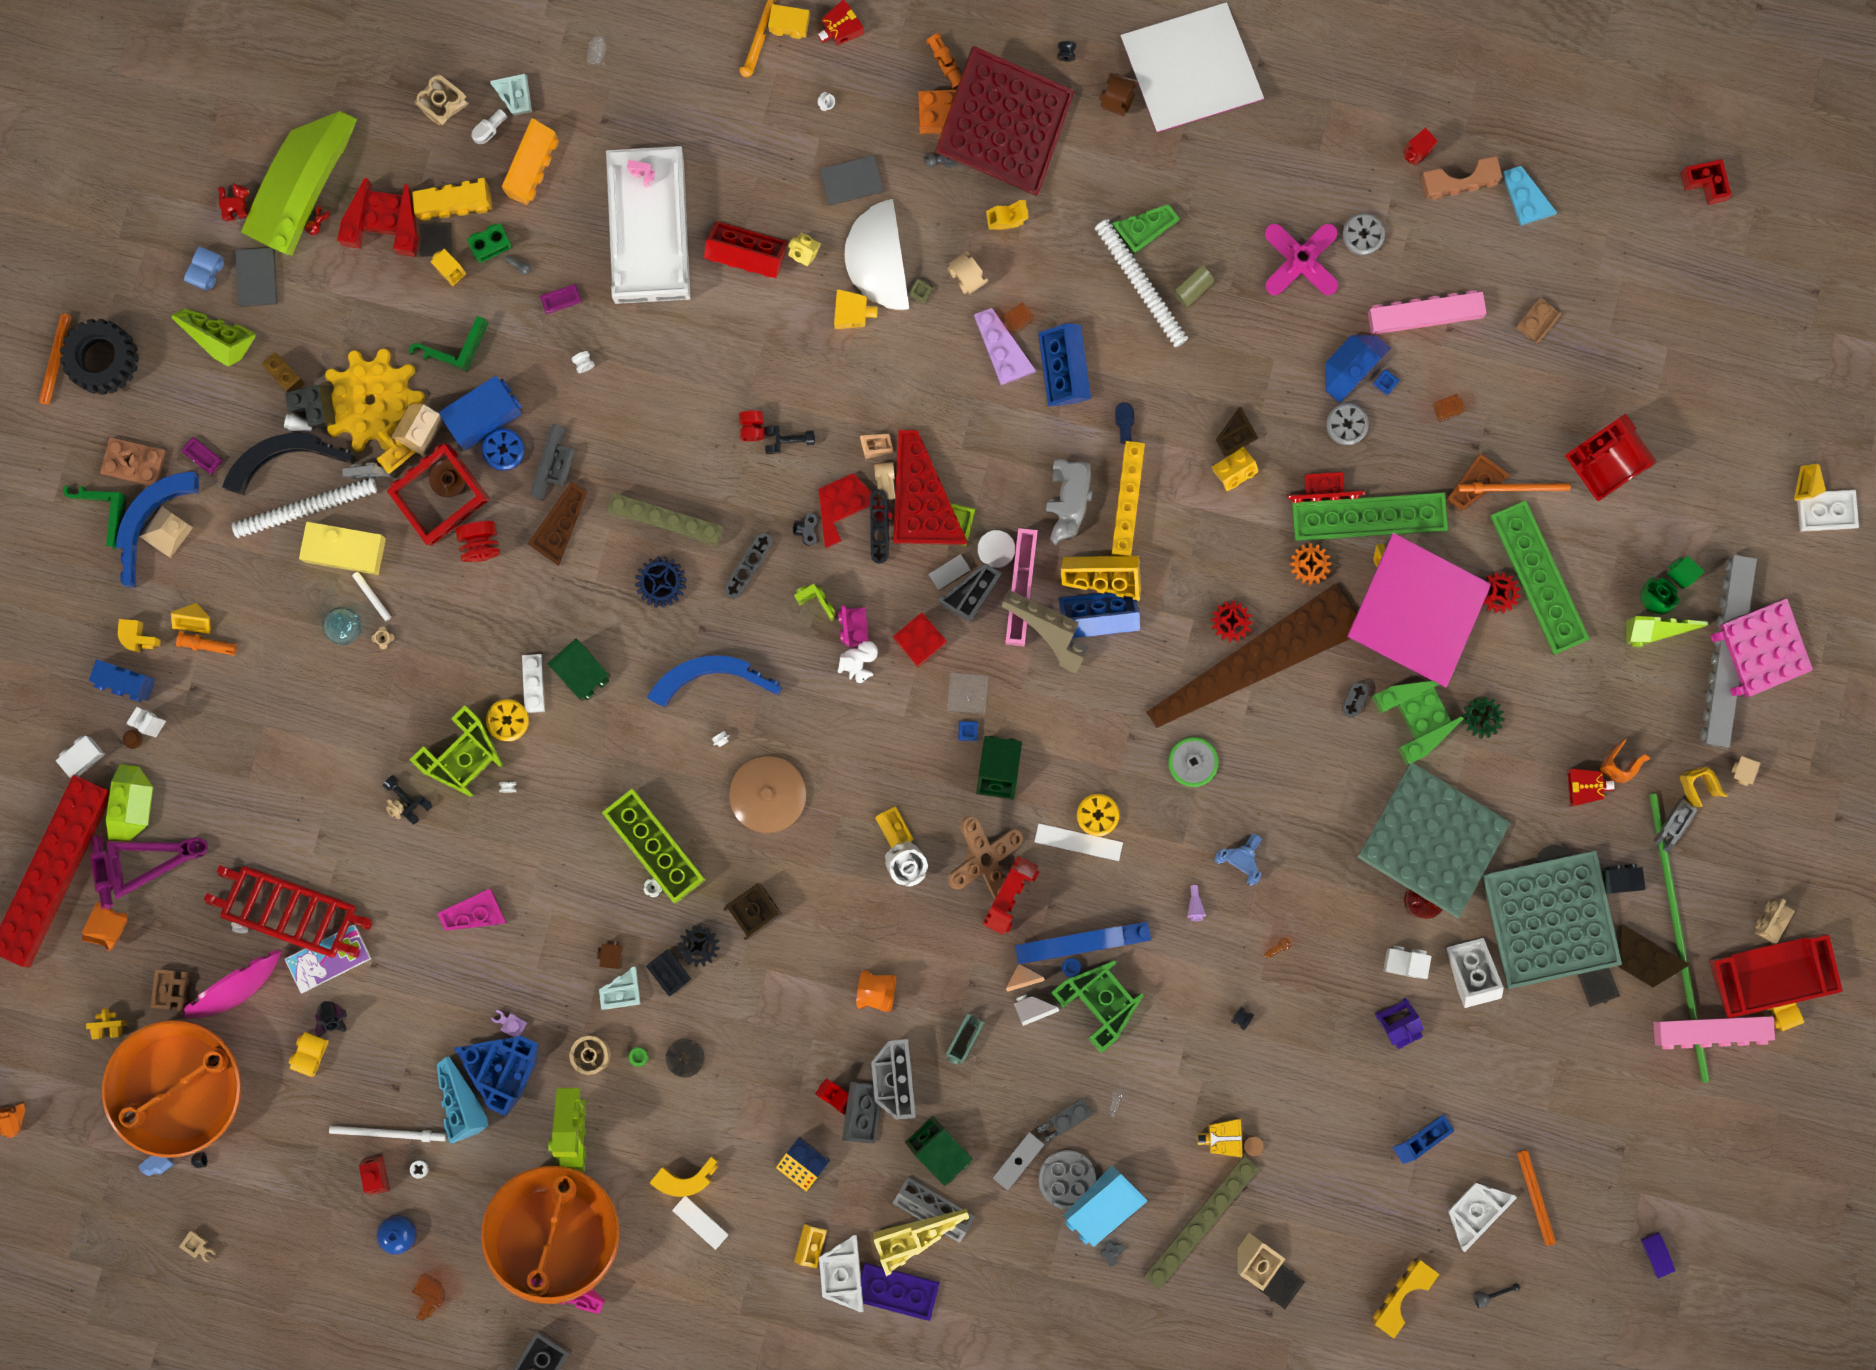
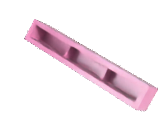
M1471 290L1465 292L1466 294L1464 295L1451 293L1444 298L1432 296L1424 301L1413 299L1409 301L1410 303L1404 304L1398 301L1391 303V306H1383V304L1374 305L1368 311L1371 335L1484 318L1487 313L1483 292Z
M1018 528L1011 591L1030 599L1038 530ZM1010 611L1005 645L1024 647L1027 622Z
M1768 1016L1653 1022L1655 1045L1662 1046V1049H1674V1045H1681V1048H1693V1044H1700V1047H1712V1043H1718L1719 1047L1731 1046V1042H1737V1046L1750 1045L1749 1041H1756V1045L1768 1044V1040H1775L1774 1017Z

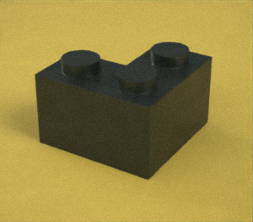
M316 385L285 393L288 412L299 414L306 412L309 427L322 428L336 424L330 387Z

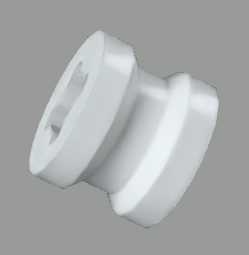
M589 351L578 353L572 357L571 360L576 364L578 373L586 372L595 366L594 362L589 358Z

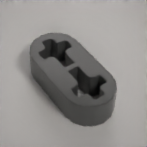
M1356 683L1350 688L1342 706L1344 716L1353 718L1359 714L1368 694L1365 684ZM1361 687V691L1364 693L1363 695L1360 694L1358 698L1355 699L1354 697L1356 695V692L1354 691V688L1357 689ZM1356 702L1354 705L1356 712L1349 714L1346 706Z

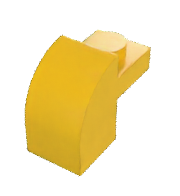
M1019 200L1010 206L996 205L986 211L990 230L1016 228L1024 225L1023 221L1029 219L1026 200Z
M119 619L118 638L125 648L140 653L141 646L142 649L147 650L160 647L161 639L142 636L143 622Z

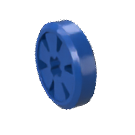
M501 428L487 435L482 445V454L485 461L492 468L508 471L521 463L525 454V446L516 432ZM506 445L508 452L501 454L499 448Z

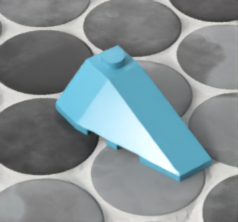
M445 1057L437 1064L439 1088L443 1090L444 1101H441L442 1107H445L447 1118L443 1119L449 1143L452 1144L479 1134L488 1127V1123L479 1101L450 1057Z

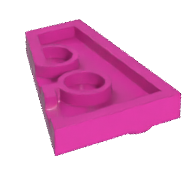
M491 888L437 913L445 931L507 924Z

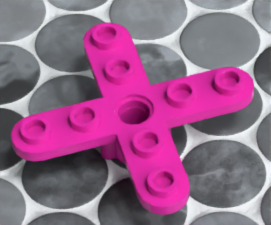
M1324 224L1301 246L1280 225H1269L1265 230V238L1287 261L1267 280L1265 285L1266 291L1273 296L1279 295L1302 274L1322 294L1327 296L1333 295L1338 289V282L1315 259L1336 239L1337 229L1335 226ZM1304 254L1307 257V260L1301 261L1298 258V255Z

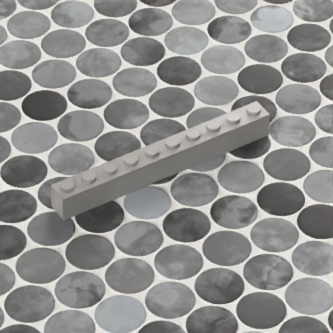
M1733 555L1726 560L1725 571H1727V575L1722 583L1724 595L1719 603V608H1722L1721 616H1718L1716 623L1717 627H1719L1718 632L1721 631L1720 624L1749 613L1756 558ZM1724 639L1714 642L1716 650L1711 658L1713 671L1710 672L1708 683H1711L1710 691H1707L1705 699L1708 705L1707 710H1704L1703 713L1705 725L1700 733L1702 745L1722 749L1730 747L1737 695L1732 697L1730 689L1739 686V678Z

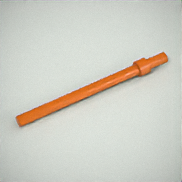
M1473 482L1472 484H1458V492H1473V494L1490 491H1570L1571 489L1570 483L1482 484V482Z

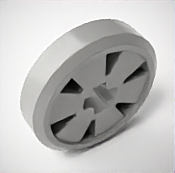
M1356 214L1346 222L1343 228V242L1348 250L1354 254L1370 255L1376 252L1384 241V226L1372 214ZM1362 230L1368 233L1365 239L1359 236Z
M1351 403L1336 406L1326 420V430L1329 437L1337 444L1351 446L1360 442L1366 435L1369 427L1368 417L1364 410ZM1344 420L1352 423L1351 429L1343 427Z

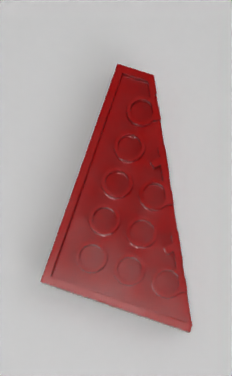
M898 430L893 543L967 545L968 541L919 431Z

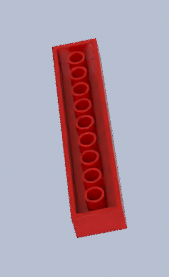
M72 776L0 925V957L21 967L31 966L106 811L110 795L109 789L81 776Z

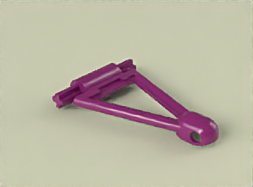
M93 836L91 839L93 853L90 855L95 891L99 893L101 908L110 909L113 906L111 895L113 889L115 897L118 899L187 860L203 857L208 850L207 843L201 838H191L181 843L106 841L108 851L105 852L102 836ZM119 851L179 853L175 857L124 884Z

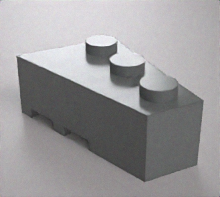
M985 563L945 596L941 597L938 600V604L970 624L1001 578L1002 573Z

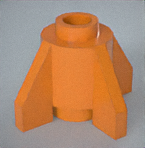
M21 1102L13 1107L0 1108V1134L2 1136L10 1138L18 1135L25 1114L24 1103Z

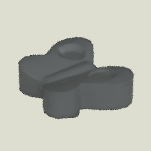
M1107 1242L1106 1249L1101 1251V1256L1107 1259L1110 1266H1115L1117 1263L1116 1257L1124 1252V1247Z

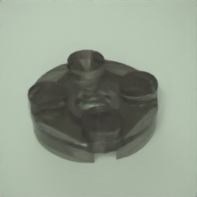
M688 1038L679 1039L668 1048L665 1058L666 1065L672 1073L679 1077L687 1078L694 1076L703 1068L705 1061L704 1050L695 1040ZM684 1052L691 1056L687 1064L680 1060Z

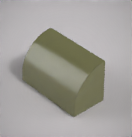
M1202 265L1175 290L1174 296L1187 309L1214 284V279L1206 267Z

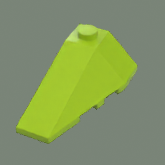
M186 308L172 315V319L214 359L228 367L243 358L256 337L255 333L241 325L234 324V326L224 324L222 319L217 321L211 320L205 314Z
M1635 616L1626 621V644H1632V647H1644V644L1708 626V622L1681 620V623H1678L1673 618L1661 620V617Z

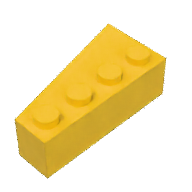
M479 178L478 183L464 181L458 187L449 184L444 185L442 190L434 187L412 192L414 214L423 221L431 220L432 217L438 216L439 218H449L450 215L454 214L466 216L470 212L483 214L487 213L488 210H493L491 191L485 178Z
M1139 556L1063 557L1061 565L1062 585L1084 590L1088 588L1094 589L1098 593L1103 594L1105 592L1114 593L1116 596L1123 598L1124 596L1133 597V600L1140 601L1141 574Z

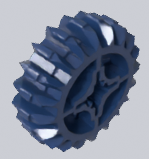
M658 556L656 557V563L650 558L649 562L651 565L648 566L644 562L643 566L646 569H638L642 576L636 575L635 578L641 582L635 583V586L641 587L637 590V593L643 594L641 596L643 601L648 598V605H651L654 601V607L657 608L659 602H661L662 608H665V602L672 606L671 600L673 598L676 602L679 601L678 597H676L677 594L680 596L684 595L680 589H686V585L681 583L686 582L687 579L686 577H680L685 572L684 570L678 571L681 565L677 564L674 566L675 560L672 559L668 564L667 557H664L663 562H661ZM665 568V570H663L658 575L650 573L654 569ZM671 571L676 576L675 587L668 582ZM647 578L654 583L651 594L646 589ZM665 578L663 581L666 585H659L655 579L662 580ZM662 590L671 591L667 596L656 597Z

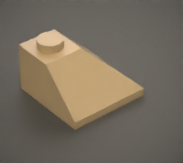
M161 506L139 537L171 558L193 527Z
M1248 1233L1238 1247V1274L1263 1291L1285 1258Z

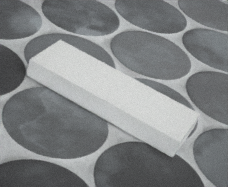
M687 1196L672 1210L715 1250L729 1235Z

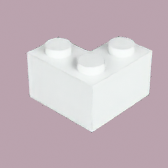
M1394 945L1393 949H1387L1383 972L1418 979L1428 978L1432 956L1426 955L1427 951L1412 949V952H1406L1404 947Z

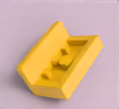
M1244 447L1212 466L1213 472L1221 480L1226 491L1236 488L1239 484L1252 478L1259 472L1256 461Z

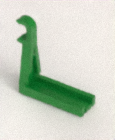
M476 316L458 360L454 356L419 343H414L410 346L409 354L413 355L416 349H421L425 351L423 355L425 361L431 357L467 372L489 323L484 318Z
M65 485L63 493L70 499L111 502L106 546L118 549L116 548L117 535L125 514L126 495L119 492L86 491L84 486L79 487L78 494H70L71 488Z

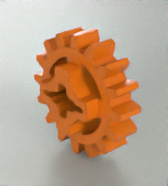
M1309 543L1308 548L1302 545L1301 551L1296 549L1294 552L1297 556L1292 555L1290 559L1294 562L1289 564L1290 567H1294L1291 574H1297L1295 580L1301 578V584L1308 581L1309 586L1312 585L1313 581L1319 584V578L1325 580L1326 576L1324 573L1329 574L1330 570L1327 567L1332 565L1331 562H1327L1330 555H1324L1326 549L1320 551L1319 545L1312 548V543ZM1306 553V558L1298 561L1299 557ZM1309 559L1311 560V564H1315L1311 569L1309 565H1306ZM1322 568L1321 573L1314 576L1315 570ZM1299 569H1302L1306 573V576L1302 574Z

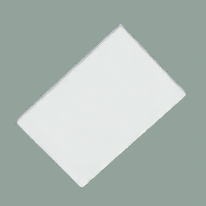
M1856 490L1825 491L1811 499L1797 500L1800 532L1859 528Z

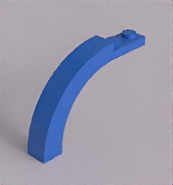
M178 473L153 483L141 492L127 509L121 521L116 542V548L124 550V553H121L123 572L120 574L123 586L136 588L137 542L145 521L155 509L166 501L181 495L199 494V475L197 473Z
M704 656L686 661L666 673L652 688L647 699L666 708L674 694L686 683L697 677L714 673H725L741 677L778 696L782 688L779 686V682L771 678L767 681L761 678L763 674L753 669L749 672L751 664L746 661L728 656Z
M1147 921L1015 945L1018 964L1151 941Z

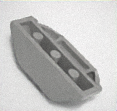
M908 1039L888 1041L871 1062L875 1102L896 1120L916 1118Z

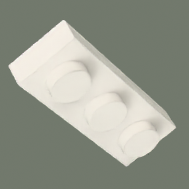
M542 654L522 655L524 707L527 713L545 712Z

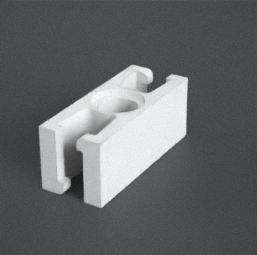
M136 707L127 721L128 725L139 729L138 731L153 737H157L166 723L164 719L157 717L151 711Z

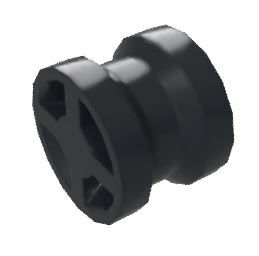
M1070 41L1059 42L1057 59L1064 62L1074 61L1076 58L1074 54L1076 43Z
M1240 1006L1233 1016L1231 1023L1238 1024L1242 1030H1245L1253 1019L1254 1014L1246 1012L1245 1008Z

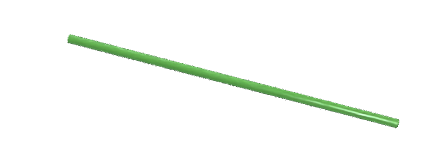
M1650 794L1657 835L1663 826L1657 794ZM1664 838L1658 846L1679 958L1688 963L1668 852L1663 850V846L1666 843ZM1688 965V967L1681 970L1690 1020H1698ZM1695 1044L1702 1083L1710 1082L1704 1047H1700V1044Z

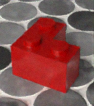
M1723 159L1687 166L1680 173L1684 191L1703 187L1707 205L1726 202L1732 196Z

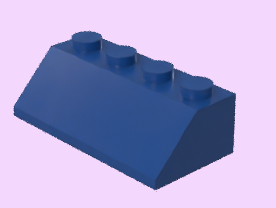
M1065 323L1039 332L1048 407L1076 404L1091 399L1081 325Z
M1105 592L1104 594L1096 593L1059 598L1060 614L1079 622L1072 639L1140 630L1139 608L1137 600H1133V597L1124 596L1123 598L1116 596L1114 593Z

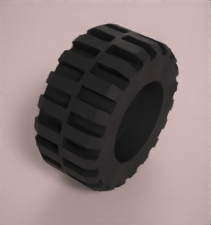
M89 319L87 324L83 322L77 324L78 328H72L69 331L70 336L68 338L64 337L62 341L65 343V346L60 348V353L63 354V357H60V362L64 365V373L69 376L68 378L73 383L93 394L97 392L100 395H106L107 391L110 393L117 392V387L124 388L126 386L125 382L133 379L131 374L133 371L136 372L138 368L135 362L139 361V355L136 354L138 349L136 344L133 343V338L121 327L111 321L107 322L105 319H98L97 321ZM99 341H109L113 344L115 350L113 362L104 371L98 373L89 372L85 367L84 361L87 350Z

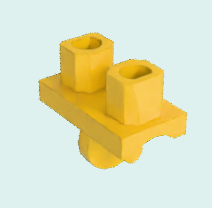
M108 1007L102 1008V1012L95 1015L96 1020L102 1019V1022L86 1023V1029H90L92 1040L104 1039V1028L108 1027L110 1029V1038L122 1037L123 1026H127L126 1020L110 1021V1018H116V1012L110 1013Z

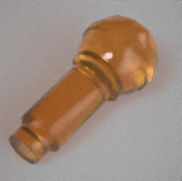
M1286 937L1281 938L1276 946L1264 954L1265 957L1268 959L1281 951L1289 950L1292 945L1291 940Z

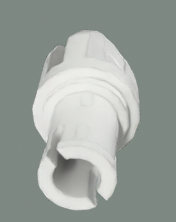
M498 109L488 120L483 119L472 131L474 142L477 144L488 142L497 133L496 128L507 119L506 114Z

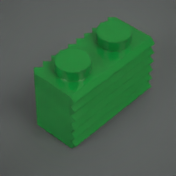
M1680 556L1668 566L1670 570L1666 574L1684 589L1692 585L1704 573V569L1698 567V564H1695V561L1690 559V556L1684 558Z

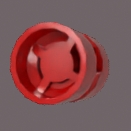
M752 410L739 413V424L742 426L740 429L741 441L753 442L765 439L764 428L761 426L764 423L762 411Z

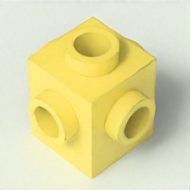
M800 233L797 238L793 237L788 247L791 249L788 256L808 266L815 259L821 243L813 240L808 235Z

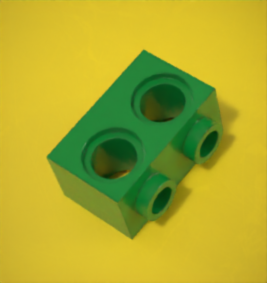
M501 223L498 225L492 224L487 227V230L481 233L475 232L470 235V238L466 239L479 264L513 248ZM495 235H502L500 241H493ZM478 243H485L483 249H476Z

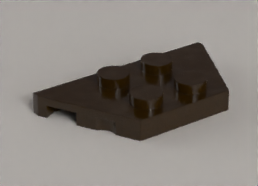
M1621 926L1619 951L1622 965H1618L1620 969L1654 988L1688 967L1689 963L1627 926Z

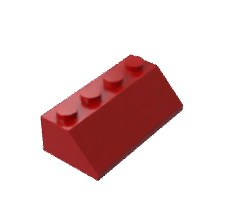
M716 221L706 240L704 258L711 262L726 264L729 267L744 269L750 273H758L768 278H777L789 241Z

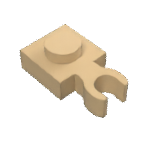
M193 1230L188 1233L179 1246L194 1258H197L200 1254L205 1262L211 1261L206 1256L207 1252H211L213 1255L216 1254L214 1249L205 1247L208 1241Z

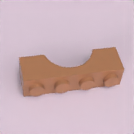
M1494 156L1478 160L1474 173L1464 179L1452 178L1442 168L1423 172L1420 178L1425 198L1437 200L1442 198L1443 195L1450 194V196H1455L1464 190L1473 192L1482 186H1487V188L1494 187L1502 179L1498 158Z

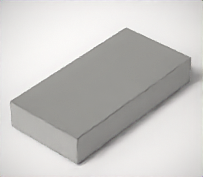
M960 554L928 575L939 591L970 572L971 569Z

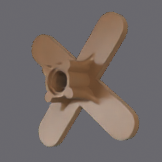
M967 816L961 823V830L968 843L966 860L949 874L948 883L953 889H962L982 874L995 900L1005 881L998 862L1020 847L1023 836L1020 831L1011 829L989 844L977 818Z

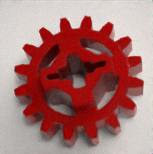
M1495 572L1493 578L1488 575L1486 579L1491 584L1489 588L1490 596L1486 595L1482 606L1488 605L1487 611L1494 609V614H1497L1499 610L1502 614L1506 613V609L1511 611L1513 609L1511 605L1516 606L1518 604L1515 599L1521 597V595L1516 594V592L1521 590L1519 587H1515L1517 580L1512 582V576L1510 575L1506 578L1504 572L1500 576ZM1498 581L1505 582L1506 585L1499 584ZM1501 590L1503 593L1497 596L1496 593ZM1509 590H1511V599L1508 597ZM1492 602H1499L1500 605H1495Z
M1227 601L1224 602V607L1218 605L1217 609L1219 612L1213 611L1212 613L1216 618H1211L1210 622L1215 623L1211 629H1217L1215 636L1221 634V640L1223 641L1225 638H1228L1229 643L1232 642L1233 638H1235L1236 642H1239V636L1245 638L1246 634L1244 632L1251 631L1247 626L1253 624L1252 621H1248L1252 614H1246L1248 608L1242 609L1241 602L1236 606L1235 601H1232L1231 605H1228ZM1229 610L1227 616L1220 617L1224 611ZM1238 611L1239 613H1241V615L1243 616V618H1240V617L1236 614V612ZM1231 616L1233 618V621H1236L1232 628L1230 626V623L1227 622ZM1220 625L1225 627L1227 633L1221 629ZM1237 627H1243L1240 632L1234 634Z

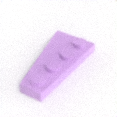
M992 308L974 314L1000 385L1036 373L1030 361Z

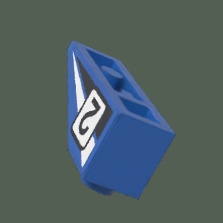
M1442 1115L1412 1133L1392 1148L1402 1164H1405L1422 1156L1453 1133L1454 1129L1446 1116Z

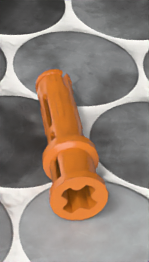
M179 631L176 640V647L192 648L193 651L202 649L235 656L237 648H235L237 644L202 638L199 634H185L184 631Z

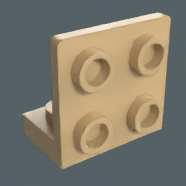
M1772 899V901H1768L1764 908L1765 914L1755 924L1756 930L1754 933L1772 944L1778 943L1795 912L1784 905L1786 903L1785 899Z

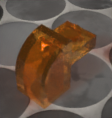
M426 1273L422 1274L412 1293L425 1300L416 1316L417 1319L424 1321L426 1318L430 1319L436 1309L433 1307L434 1305L437 1307L443 1305L445 1291L437 1279Z

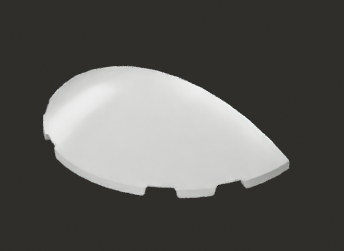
M893 199L873 205L855 221L846 239L845 264L852 283L856 285L861 294L866 296L868 300L884 305L888 309L907 310L909 309L902 254Z

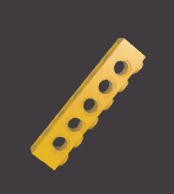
M1125 442L1111 556H1131L1145 443Z

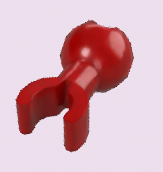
M318 206L316 209L317 215L314 220L306 223V232L310 235H317L320 231L322 220L329 218V211L320 216L322 209L321 206Z

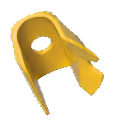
M1708 766L1699 767L1680 775L1685 795L1689 803L1694 807H1702V803L1693 786V782L1698 776L1703 777L1706 788L1712 796H1729L1723 791L1718 777Z

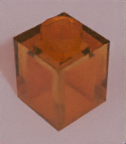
M1021 302L1004 315L1003 324L1009 332L1012 330L1016 334L1033 322V315L1024 303Z
M1457 394L1436 401L1432 405L1439 423L1460 416L1465 408L1463 400L1458 398Z

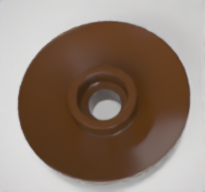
M449 459L437 462L429 474V483L432 490L441 497L450 498L458 495L466 484ZM451 475L453 479L449 483L447 478Z

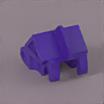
M1406 997L1401 1002L1381 1012H1375L1380 1026L1384 1028L1391 1044H1396L1397 1050L1402 1049L1405 1045L1423 1038L1420 1031L1424 1029L1420 1017ZM1405 1008L1407 1009L1408 1014L1403 1018L1390 1024L1385 1022V1018Z

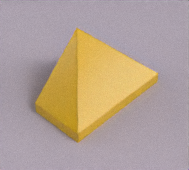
M1818 463L1800 467L1794 495L1795 501L1811 499L1826 491L1821 468Z
M198 603L171 612L172 629L210 634V617Z

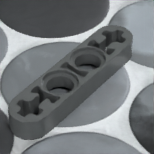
M760 533L756 536L724 588L728 598L737 599L741 596L772 546V539L768 534ZM766 537L768 545L762 546L761 551L764 552L763 554H761L758 550L753 548L754 546L759 548L761 544L759 539H764ZM751 553L759 555V560L756 563L748 561ZM741 569H746L749 572V576L746 579L738 577V572ZM734 578H736L740 583H744L743 586L738 584L736 588L738 591L737 594L733 593L732 595H730L729 587L733 588L736 584V582L733 581Z

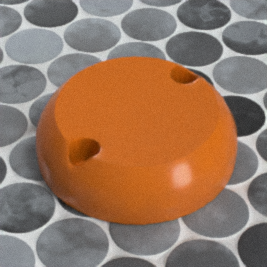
M181 1020L156 1022L133 1032L116 1048L110 1057L102 1082L104 1110L116 1133L127 1144L143 1153L167 1158L196 1153L219 1139L232 1123L238 1111L242 1094L240 1068L228 1045L211 1030L199 1024ZM212 1055L217 1056L212 1061H210ZM129 1111L134 1112V1113H132L131 1115H129L128 1117H126V1115H127V1113H128Z
M543 1166L529 1169L508 1180L496 1192L487 1206L481 1228L483 1255L495 1279L513 1295L539 1304L568 1302L592 1290L609 1271L619 1245L620 1230L618 1216L606 1191L588 1175L562 1166ZM563 1185L562 1190L560 1192L559 1186ZM536 1279L535 1285L533 1287V1284L531 1282L532 1280Z

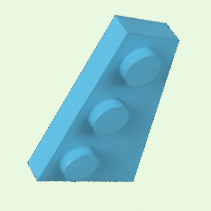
M1522 166L1502 172L1520 226L1557 214L1556 210Z

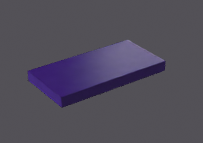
M864 1262L861 1273L863 1304L930 1321L940 1282L892 1270V1273L886 1276L883 1267Z

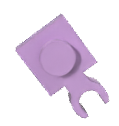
M496 1010L501 1015V1018L499 1020L491 1018V1020L495 1023L503 1024L501 1031L511 1037L521 1036L528 1022L512 1013L506 1017L504 1012Z

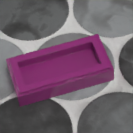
M576 284L540 296L546 315L582 303Z
M194 437L181 450L182 453L210 475L223 462L220 457Z

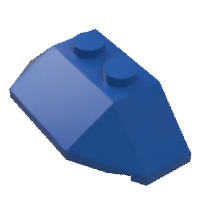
M1351 335L1325 363L1326 392L1340 404L1391 348L1378 336Z

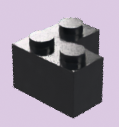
M1636 864L1624 865L1625 868L1623 869L1622 865L1605 867L1606 871H1601L1606 894L1646 890L1643 867H1637Z

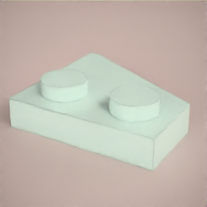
M521 74L490 81L514 116L532 112L527 75Z
M636 967L630 968L628 972L615 978L612 983L599 989L602 1010L641 1004Z

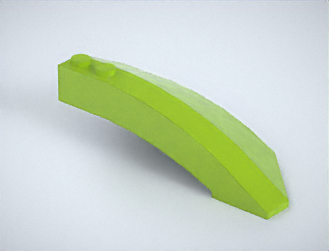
M338 111L291 130L259 188L241 233L284 254L293 256L311 211L341 154L344 153L357 119Z

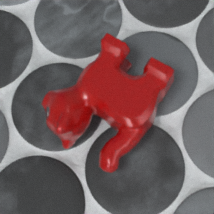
M233 183L234 197H225L226 191L220 186L218 191L222 219L227 222L235 221L232 214L236 212L239 219L247 218L245 198L249 194V189L243 185Z

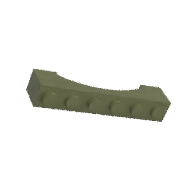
M612 493L607 508L609 515L662 528L715 547L719 546L724 530L721 525Z

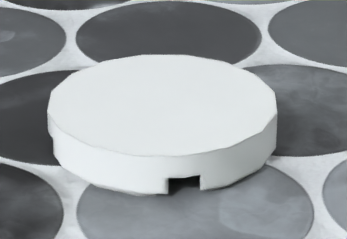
M1000 530L987 532L978 543L980 560L992 568L1007 566L1015 555L1013 539L1009 534Z

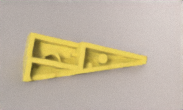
M967 1209L873 1232V1239L886 1276L890 1275L892 1270L899 1265H904L906 1260L913 1255H918L938 1241L944 1233L949 1230L952 1231L961 1221L969 1219Z

